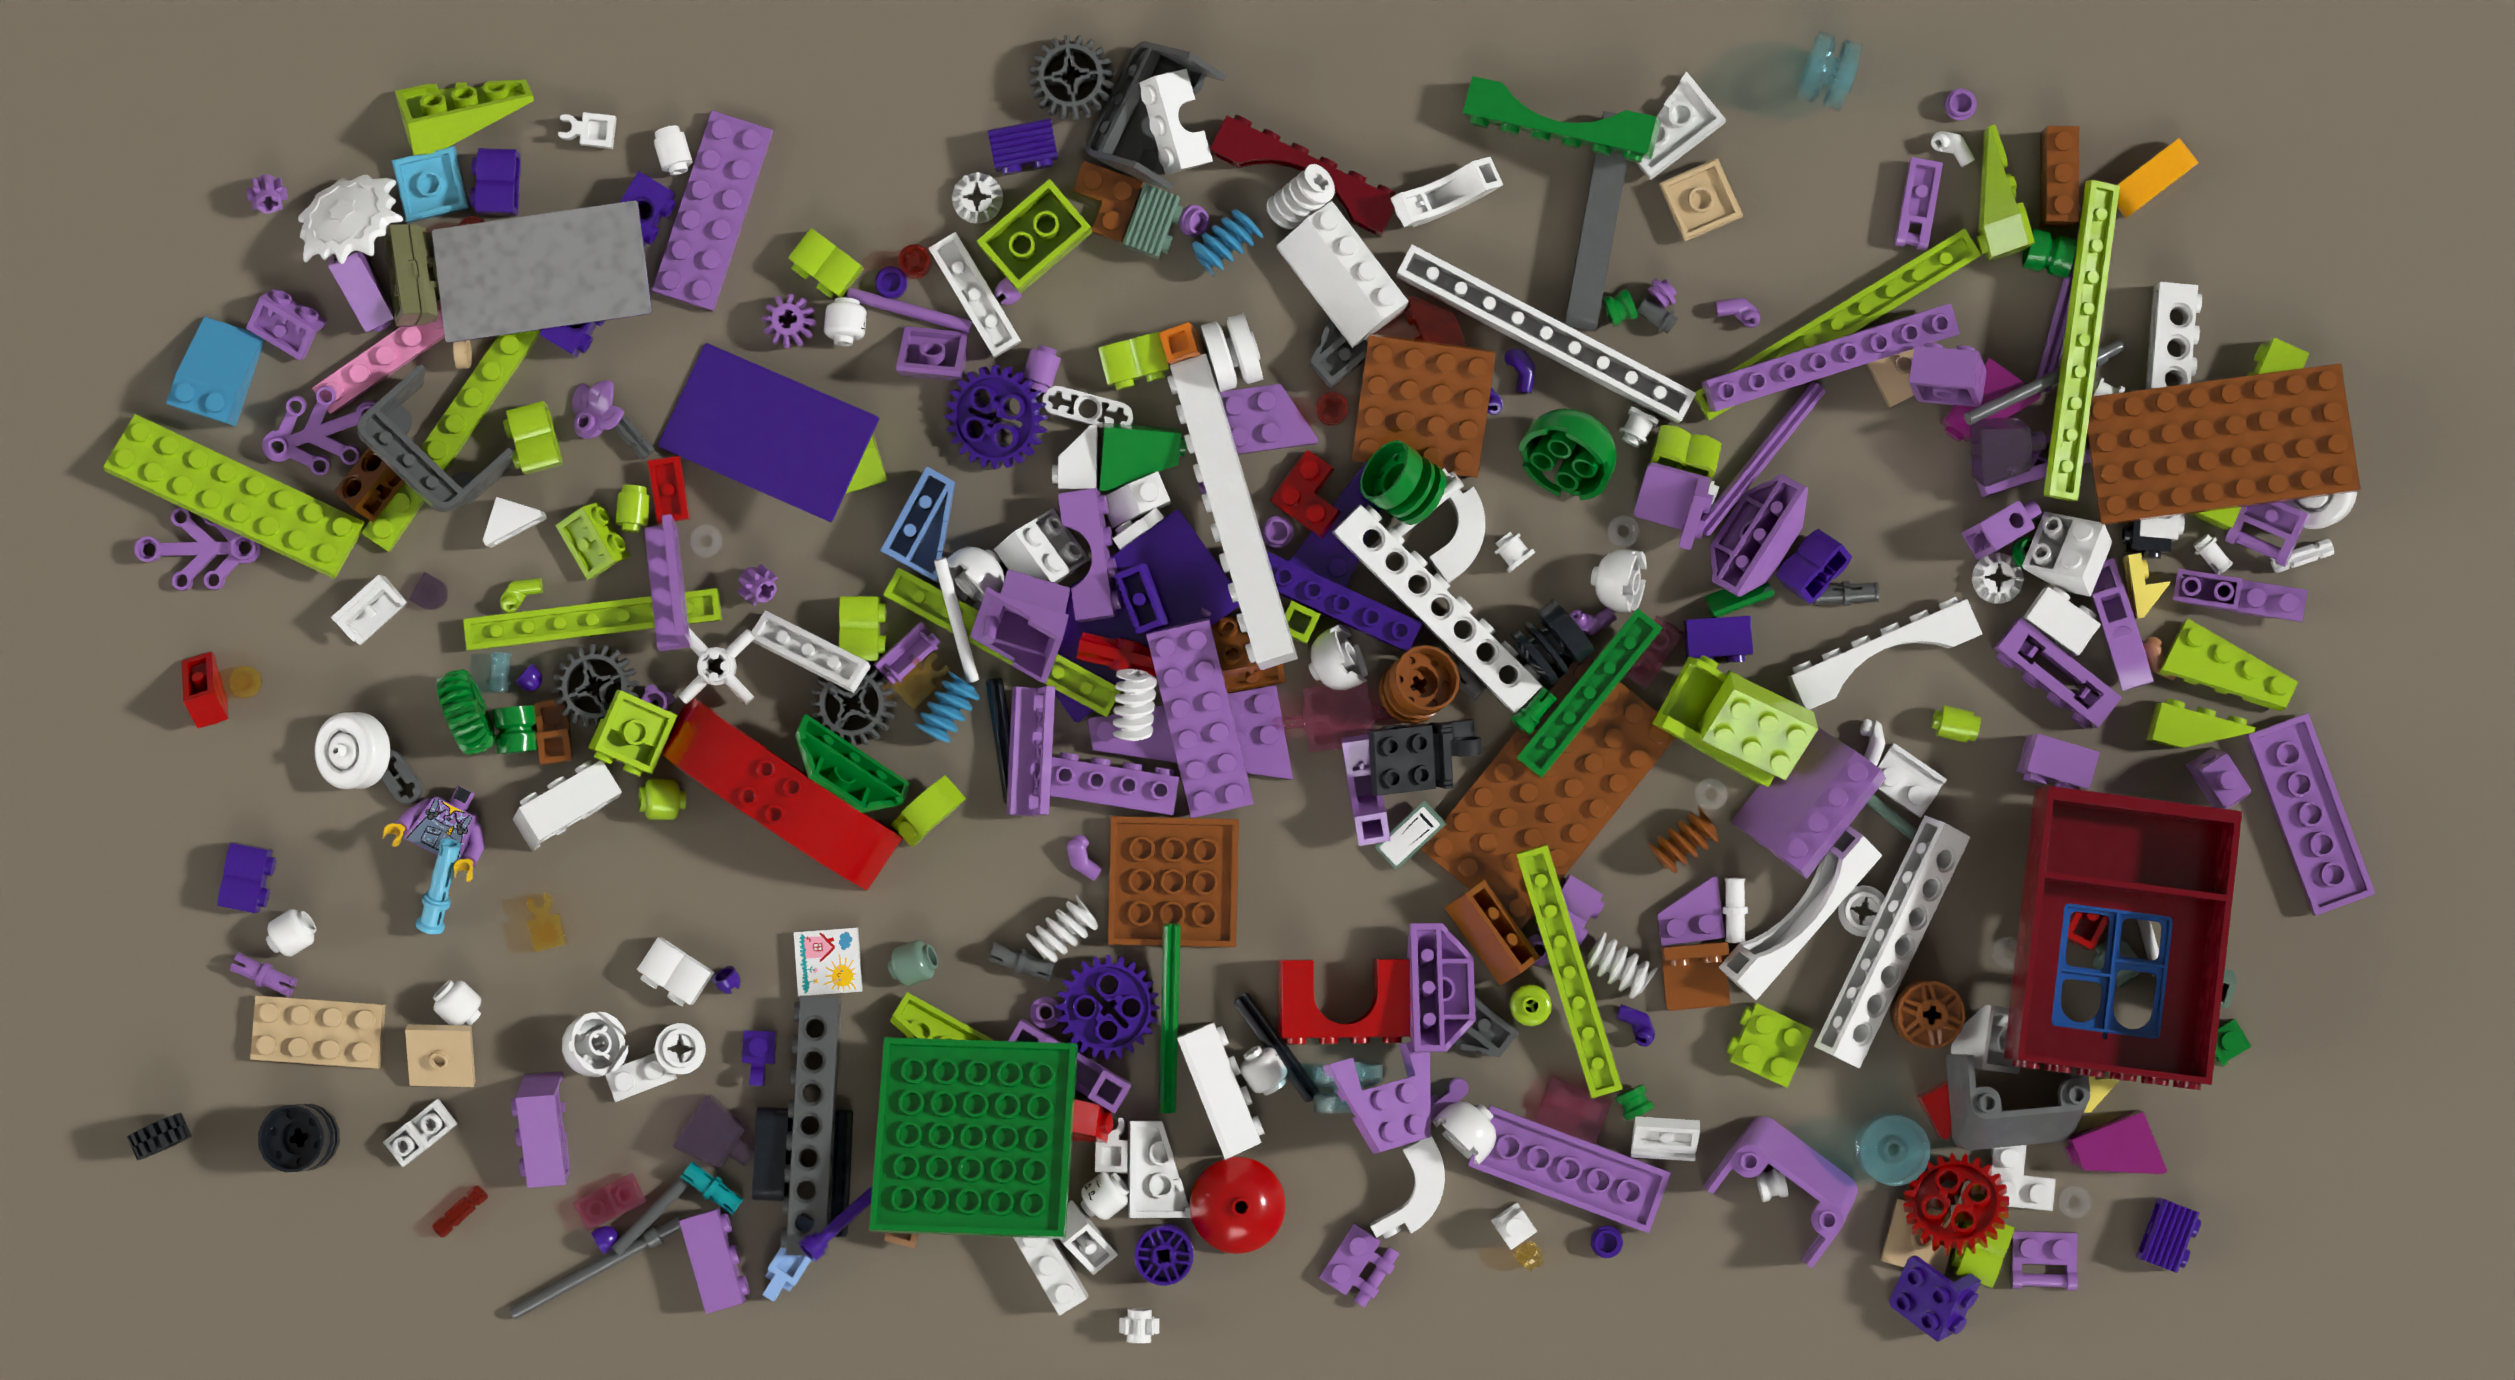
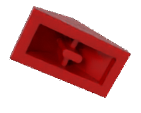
M1948 1080L1916 1097L1937 1137L1949 1140L1952 1129Z

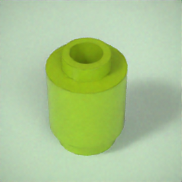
M622 485L621 492L618 493L615 523L622 526V531L639 533L641 532V527L648 526L650 496L647 495V487Z
M1943 705L1941 710H1935L1931 728L1936 729V736L1964 743H1967L1968 740L1975 742L1980 729L1981 717L1975 716L1972 711Z

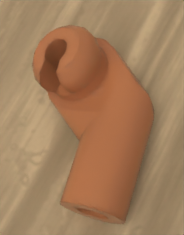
M2148 637L2143 647L2150 670L2158 674L2164 661L2161 648L2162 641L2157 637ZM2161 675L2172 681L2176 678V676L2170 675L2168 677Z

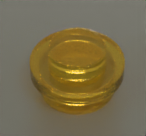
M241 666L236 668L230 675L229 686L231 691L238 697L250 698L260 691L262 678L260 673L253 667Z
M1523 1241L1513 1252L1518 1262L1529 1271H1532L1535 1267L1540 1268L1543 1265L1541 1258L1543 1253L1531 1241L1528 1243Z

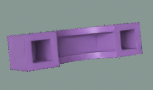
M1096 488L1058 494L1062 526L1080 532L1088 541L1092 552V563L1088 574L1078 585L1071 588L1075 620L1082 623L1118 617L1117 609L1122 608V600L1119 589L1115 590L1113 577L1117 573L1115 558H1110L1109 546L1113 545V536L1110 526L1106 527L1104 514L1109 513L1106 495H1101V491Z
M1023 1019L1019 1021L1008 1040L1015 1042L1062 1043ZM1078 1052L1075 1089L1104 1108L1116 1113L1132 1083Z

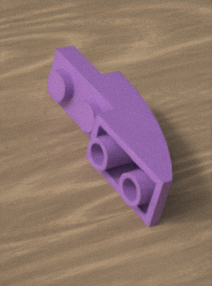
M2114 558L2105 560L2091 597L2123 692L2153 683L2154 680Z
M2178 569L2173 601L2238 614L2302 623L2308 590Z

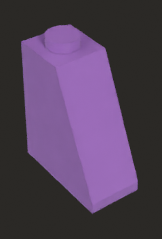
M352 251L343 264L338 262L335 254H332L329 257L328 267L364 331L368 332L374 329L375 332H378L392 324L391 320L394 319V309L367 254L360 251Z

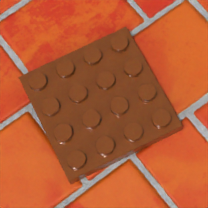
M1369 333L1351 461L1368 462L1372 455L1384 444L1398 440L1412 447L1421 457L1428 458L1442 469L1445 468L1448 473L1454 471L1456 475L1478 478L1496 351Z
M1111 816L1108 945L1163 946L1164 924L1177 923L1181 926L1180 946L1236 947L1239 819Z

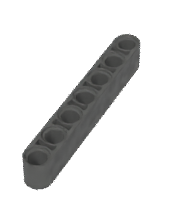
M1603 111L1602 119L1612 117L1617 113ZM1611 152V156L1595 153L1564 321V324L1569 327L1596 332L1628 161L1623 158L1624 154Z

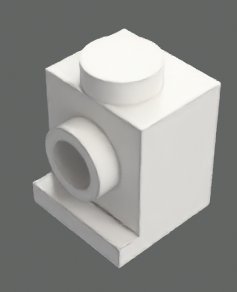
M1517 1202L1491 1220L1511 1250L1537 1232Z

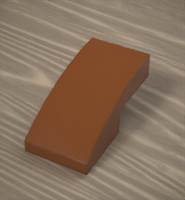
M556 699L533 703L535 706L536 739L540 765L573 761L569 715L563 716L561 714V711L567 706L566 702L562 705H556L554 702Z

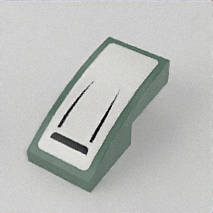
M1424 800L1389 833L1391 841L1380 842L1375 848L1397 870L1444 827L1446 823Z

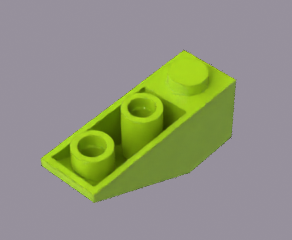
M2167 698L2166 703L2155 704L2146 741L2179 749L2255 732V727L2246 725L2247 719L2228 715L2227 720L2215 717L2216 711L2197 707V711H2192L2184 708V702Z

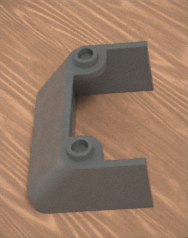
M1146 41L1137 44L1130 53L1109 96L1110 99L1106 102L1088 138L1086 152L1098 161L1139 181L1171 190L1173 184L1159 176L1162 165L1158 154L1153 151L1156 146V140L1150 130V119L1146 105L1141 98L1139 82L1157 75L1187 68L1195 95L1202 89L1206 77L1224 81L1227 75L1191 52Z
M420 364L361 416L357 431L359 438L427 504L438 512H449L475 501L510 469L513 451L507 448L477 477L470 472H459L452 477L448 476L406 435L411 429L412 417L402 404L424 384L426 368Z
M1946 1054L1952 1138L1955 1144L1962 1149L1979 1150L2066 1141L2073 1135L2090 1099L2089 1076L2076 1075L2077 1068H2072V1073L2060 1072L2061 1085L2058 1089V1106L2002 1111L2001 1098L1995 1089L1986 1086L1976 1087L1973 1055Z

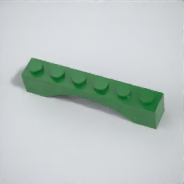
M1472 76L1463 109V114L1470 120V124L1477 127L1488 128L1489 124L1501 126L1500 131L1512 135H1519V131L1532 133L1531 138L1539 141L1549 142L1550 138L1562 140V145L1570 148L1580 149L1581 145L1593 147L1592 151L1595 153L1611 156V152L1624 154V159L1641 163L1643 158L1652 159L1661 125L1656 116L1629 110L1594 122L1571 123L1556 121L1541 116L1525 107L1510 93L1503 82Z

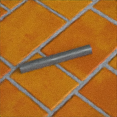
M679 1177L611 1246L612 1249L621 1256L689 1186Z

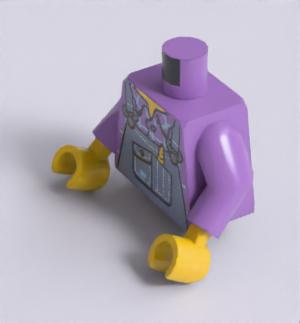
M458 785L450 801L439 796H435L433 799L426 798L407 809L395 823L388 824L383 831L382 839L390 833L396 835L397 837L394 839L392 846L397 847L401 842L403 834H406L404 839L438 855L442 839L450 838L457 840L458 843H461V848L453 867L454 878L457 877L458 872L464 870L467 871L466 882H470L473 879V867L476 866L485 848L483 827L479 823L480 817L467 810L475 793Z

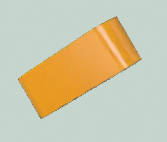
M2180 138L2118 184L2120 190L2117 208L2125 219L2199 163Z

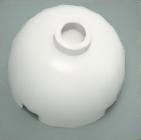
M967 546L957 550L947 558L955 592L961 599L966 601L968 595L976 601L973 607L980 609L987 587L1000 594L1004 583V574L999 565L1001 561L993 551Z
M1620 549L1610 552L1601 560L1599 567L1595 566L1593 568L1591 584L1596 586V595L1608 609L1620 613L1633 614L1632 610L1635 611L1639 607L1646 582L1644 579L1641 580L1640 569L1647 570L1646 557L1643 551Z
M1337 624L1320 634L1312 644L1310 652L1311 663H1309V670L1313 678L1317 681L1321 680L1327 687L1335 690L1354 688L1366 682L1367 679L1363 677L1368 675V668L1363 653L1358 644L1354 645V647L1351 645L1347 638L1352 636V634L1343 625Z
M591 1012L576 1018L566 1028L562 1038V1053L565 1061L574 1071L583 1076L600 1077L616 1071L624 1063L628 1054V1045L625 1046L623 1036L626 1035L625 1029L617 1018L606 1012Z
M1456 1102L1448 1105L1432 1120L1436 1128L1440 1124L1443 1125L1446 1130L1442 1135L1467 1159L1472 1154L1475 1156L1474 1164L1479 1165L1494 1148L1496 1130L1490 1122L1494 1116L1482 1104L1475 1107L1468 1102Z

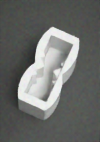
M662 937L656 939L637 968L643 974L640 978L643 982L655 989L659 985L669 991L667 997L682 1007L685 1003L689 1005L695 1003L715 973Z

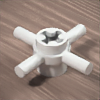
M689 628L690 648L699 656L697 663L699 675L678 695L679 698L688 704L707 684L716 686L725 684L744 705H747L754 696L734 676L737 669L735 657L756 638L754 634L746 629L726 649L719 647L708 648ZM719 656L724 661L720 664V668L723 670V673L720 675L709 670V663L718 659Z

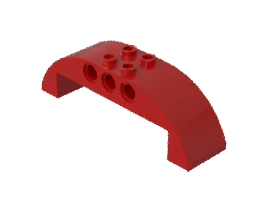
M695 697L688 704H685L678 714L661 753L664 757L797 849L867 891L869 890L903 839L901 835L880 821L872 819L865 813H861L808 778L804 772L720 717L716 711Z

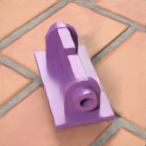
M920 622L875 662L874 665L887 678L891 686L897 681L901 683L902 678L919 661L921 662L933 650L936 651L938 649L937 645L940 643V640Z

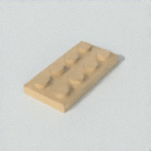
M255 995L250 1060L379 1069L381 1068L386 1004Z

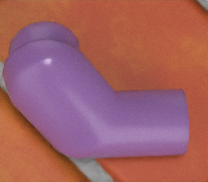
M1075 835L1067 845L1070 865L1075 870L1095 881L1103 868L1088 859L1086 850L1089 845L1088 839L1083 835Z

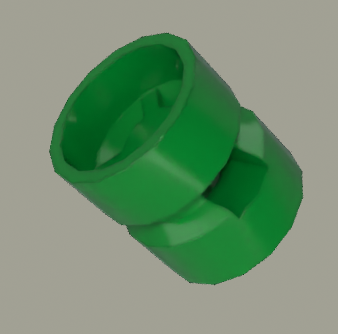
M2032 228L2031 231L2035 243L2023 252L2021 267L2036 272H2041L2046 268L2049 275L2066 279L2075 257L2077 239L2062 235L2053 239L2050 232Z
M535 706L493 709L494 727L500 730V733L495 736L496 754L538 751L537 732L531 728L536 724Z

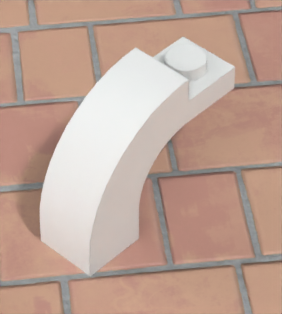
M1491 157L1472 161L1459 170L1428 185L1401 192L1393 196L1391 201L1395 207L1396 215L1401 220L1403 226L1412 225L1416 227L1445 216L1488 195L1503 186V183Z
M1445 468L1442 469L1446 475V483L1456 475L1454 471L1448 473ZM1474 487L1464 494L1459 489L1448 498L1457 517L1456 532L1453 539L1446 546L1428 559L1437 573L1448 584L1464 573L1471 565L1483 543L1485 514L1481 499Z
M1432 1136L1410 1143L1402 1148L1414 1172V1188L1405 1204L1370 1223L1376 1238L1383 1235L1384 1239H1387L1401 1231L1399 1225L1403 1223L1406 1224L1412 1234L1422 1227L1436 1211L1444 1190L1445 1170L1441 1153Z

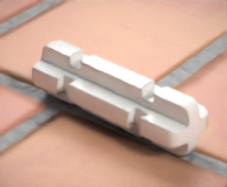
M2330 539L2315 542V545L2309 544L2294 549L2285 567L2276 564V560L2270 558L2274 572L2279 573L2288 570L2290 566L2295 568L2316 561L2318 557L2322 559L2334 554V547Z

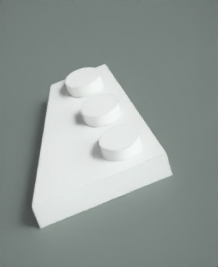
M1687 71L1657 115L1661 125L1652 159L1643 158L1641 163L1636 162V164L1651 180L1726 123L1725 117Z
M1161 1120L1129 1121V1218H1191L1184 1187Z

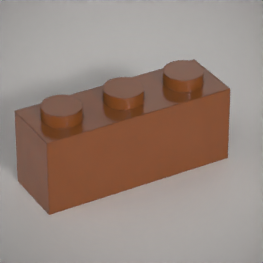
M2047 126L2041 131L2040 227H2072L2079 222L2080 126Z
M1485 879L1463 892L1444 907L1500 986L1524 972L1541 958Z

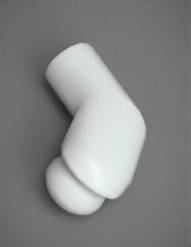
M1939 131L1932 137L1931 146L1933 149L1954 154L1961 168L1975 160L1960 134Z
M1864 719L1860 727V733L1863 736L1869 737V744L1864 757L1878 766L1885 747L1883 728L1877 720L1873 722L1870 719Z

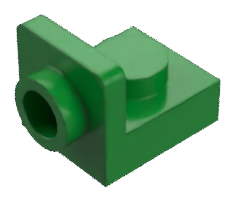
M2231 1019L2218 1027L2214 1061L2216 1066L2224 1067L2228 1064L2227 1061L2252 1047L2236 1019Z

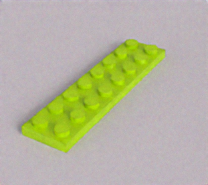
M134 414L103 466L104 471L333 579H336L365 528V522L136 414Z

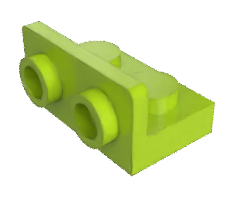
M598 502L581 507L555 525L587 580L595 578L615 563L630 557L624 540L617 534L610 522L608 512Z

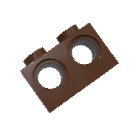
M368 447L334 490V493L355 511L374 522L405 481Z

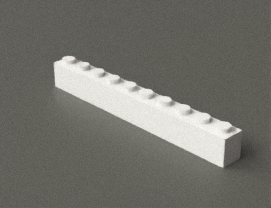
M1413 244L1397 271V279L1676 425L1682 421L1696 394L1690 389Z
M1202 354L1171 364L1172 375L1167 377L1172 394H1178L1181 405L1176 406L1177 414L1181 424L1187 423L1189 434L1184 435L1189 453L1196 454L1198 464L1193 465L1197 481L1198 483L1204 482L1207 493L1202 494V499L1207 513L1213 512L1215 523L1210 524L1215 542L1222 543L1224 553L1219 554L1224 572L1230 571L1233 583L1228 584L1232 601L1233 603L1239 602L1242 613L1236 614L1242 633L1248 632L1250 643L1245 644L1249 660L1251 663L1256 662L1260 670L1296 660L1298 657L1211 362L1207 354Z

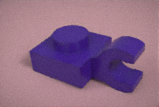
M743 1030L742 1063H751L750 1086H765L766 1064H775L777 1032Z

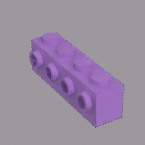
M1060 752L1059 758L1052 757L1050 796L1174 815L1180 779L1173 776L1174 770L1155 767L1154 773L1142 771V765L1123 762V768L1110 766L1111 760L1092 757L1091 763L1078 761L1079 755Z

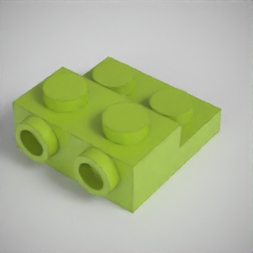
M616 690L604 719H600L588 748L596 751L594 758L605 763L612 764L613 760L624 763L622 770L638 777L641 776L642 772L653 774L677 715L624 691Z
M1754 1002L1752 1008L1747 1006L1741 1016L1739 1023L1743 1025L1739 1036L1733 1035L1726 1050V1053L1730 1054L1728 1061L1787 1088L1813 1033V1029Z

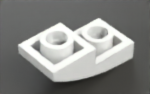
M437 1099L383 1143L401 1166L404 1167L447 1134L458 1123L441 1101Z

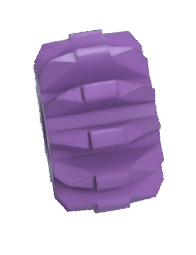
M788 294L787 303H784L780 296H776L775 300L779 306L774 308L771 304H767L765 307L772 313V316H762L764 323L771 324L763 331L766 335L774 334L772 342L775 345L780 343L784 337L783 344L786 349L791 347L792 339L800 347L803 345V341L800 338L802 334L807 338H812L813 336L806 329V326L814 327L817 325L815 320L807 319L815 311L812 307L803 309L807 302L803 297L795 304L793 294ZM788 314H792L793 318L797 321L796 323H791L790 328L786 329L785 324L781 323L782 319H787Z

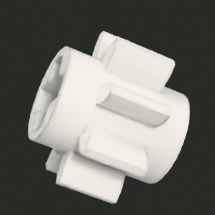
M1128 1309L1127 1316L1119 1318V1333L1127 1335V1342L1151 1343V1335L1159 1334L1160 1318L1152 1317L1151 1309Z

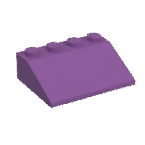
M1818 727V731L1787 779L1784 780L1773 775L1774 778L1769 787L1759 785L1732 819L1731 823L1807 879L1885 781L1886 777L1882 770L1872 762Z

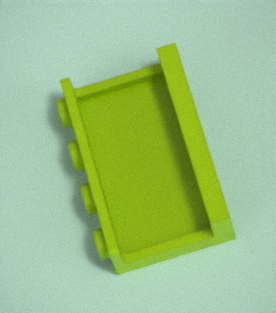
M1701 655L1700 659L1688 657L1652 724L1751 781L1769 787L1774 778L1772 774L1701 740L1698 723L1732 671L1728 670L1726 674L1716 669L1719 664L1704 655Z

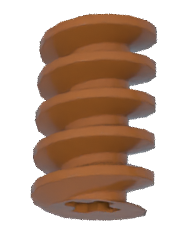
M1699 806L1698 812L1700 817L1691 812L1687 814L1689 825L1679 820L1677 822L1679 832L1669 827L1667 829L1668 840L1660 835L1656 837L1658 848L1651 843L1647 844L1663 868H1668L1675 874L1678 872L1676 861L1687 866V853L1697 858L1699 857L1696 849L1697 846L1706 851L1709 849L1706 839L1710 838L1716 843L1719 842L1716 828Z

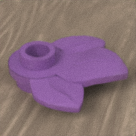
M601 381L591 388L581 383L575 390L572 398V410L576 415L573 428L579 437L583 439L596 438L603 430H611L620 422L624 410L612 405L614 384L612 381Z

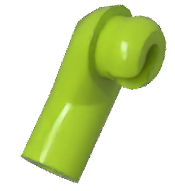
M533 578L512 581L500 598L502 610L506 613H513L517 611L527 595L542 594V579Z

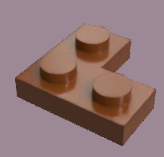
M1083 161L1073 192L1102 202L1092 232L1122 243L1144 183Z

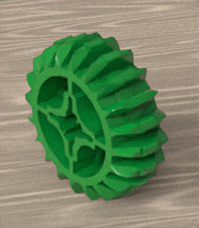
M465 669L450 671L445 673L444 676L439 677L436 684L439 703L446 723L459 748L465 754L471 755L474 753L479 754L486 751L487 748L494 746L495 730L492 726V720L485 700L472 675Z

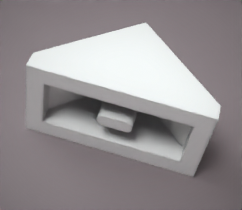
M496 497L483 542L486 546L492 548L548 518L540 510Z

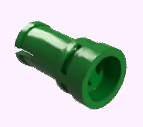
M1541 687L1525 708L1521 707L1510 719L1523 732L1531 735L1535 727L1540 723L1538 720L1557 701V698L1551 692L1548 693L1546 688Z

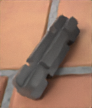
M622 416L614 430L629 447H634L633 451L639 458H647L654 451V447L648 440H643L644 436L627 417Z

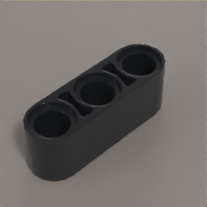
M757 1108L752 1181L753 1200L783 1201L784 1196H787L788 1183H785L786 1163L789 1164V1151L786 1148L787 1132L791 1130V1118H788V1108Z

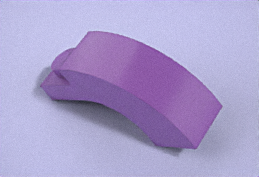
M1369 734L1341 738L1358 845L1391 841L1383 795H1372Z

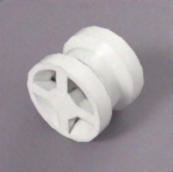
M1774 1167L1771 1171H1762L1756 1176L1762 1202L1770 1201L1774 1196L1788 1197L1785 1176Z

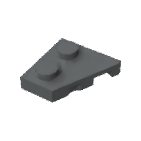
M1329 318L1310 362V367L1330 389L1333 388L1365 361L1368 337L1352 348Z
M1475 996L1476 1021L1452 1046L1466 1051L1483 1052L1485 1055L1500 1057L1519 1034L1520 1030Z

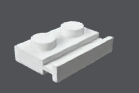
M1892 743L1890 749L1877 766L1886 777L1878 790L1919 818L1925 813L1947 780L1895 743Z
M1635 1116L1631 1157L1695 1161L1700 1133V1120Z

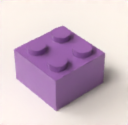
M1925 343L1924 346H1914L1909 384L1918 402L1980 407L1982 406L1987 370L1979 351H1975L1973 347L1961 345L1957 346L1956 349L1943 348L1942 345L1937 343Z
M2041 734L2027 735L2016 772L2024 774V781L2037 785H2047L2048 782L2055 784V787L2087 790L2090 789L2100 752Z

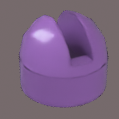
M1006 277L998 283L994 291L995 298L1002 293L1006 296L1000 303L1006 306L1014 304L1022 297Z

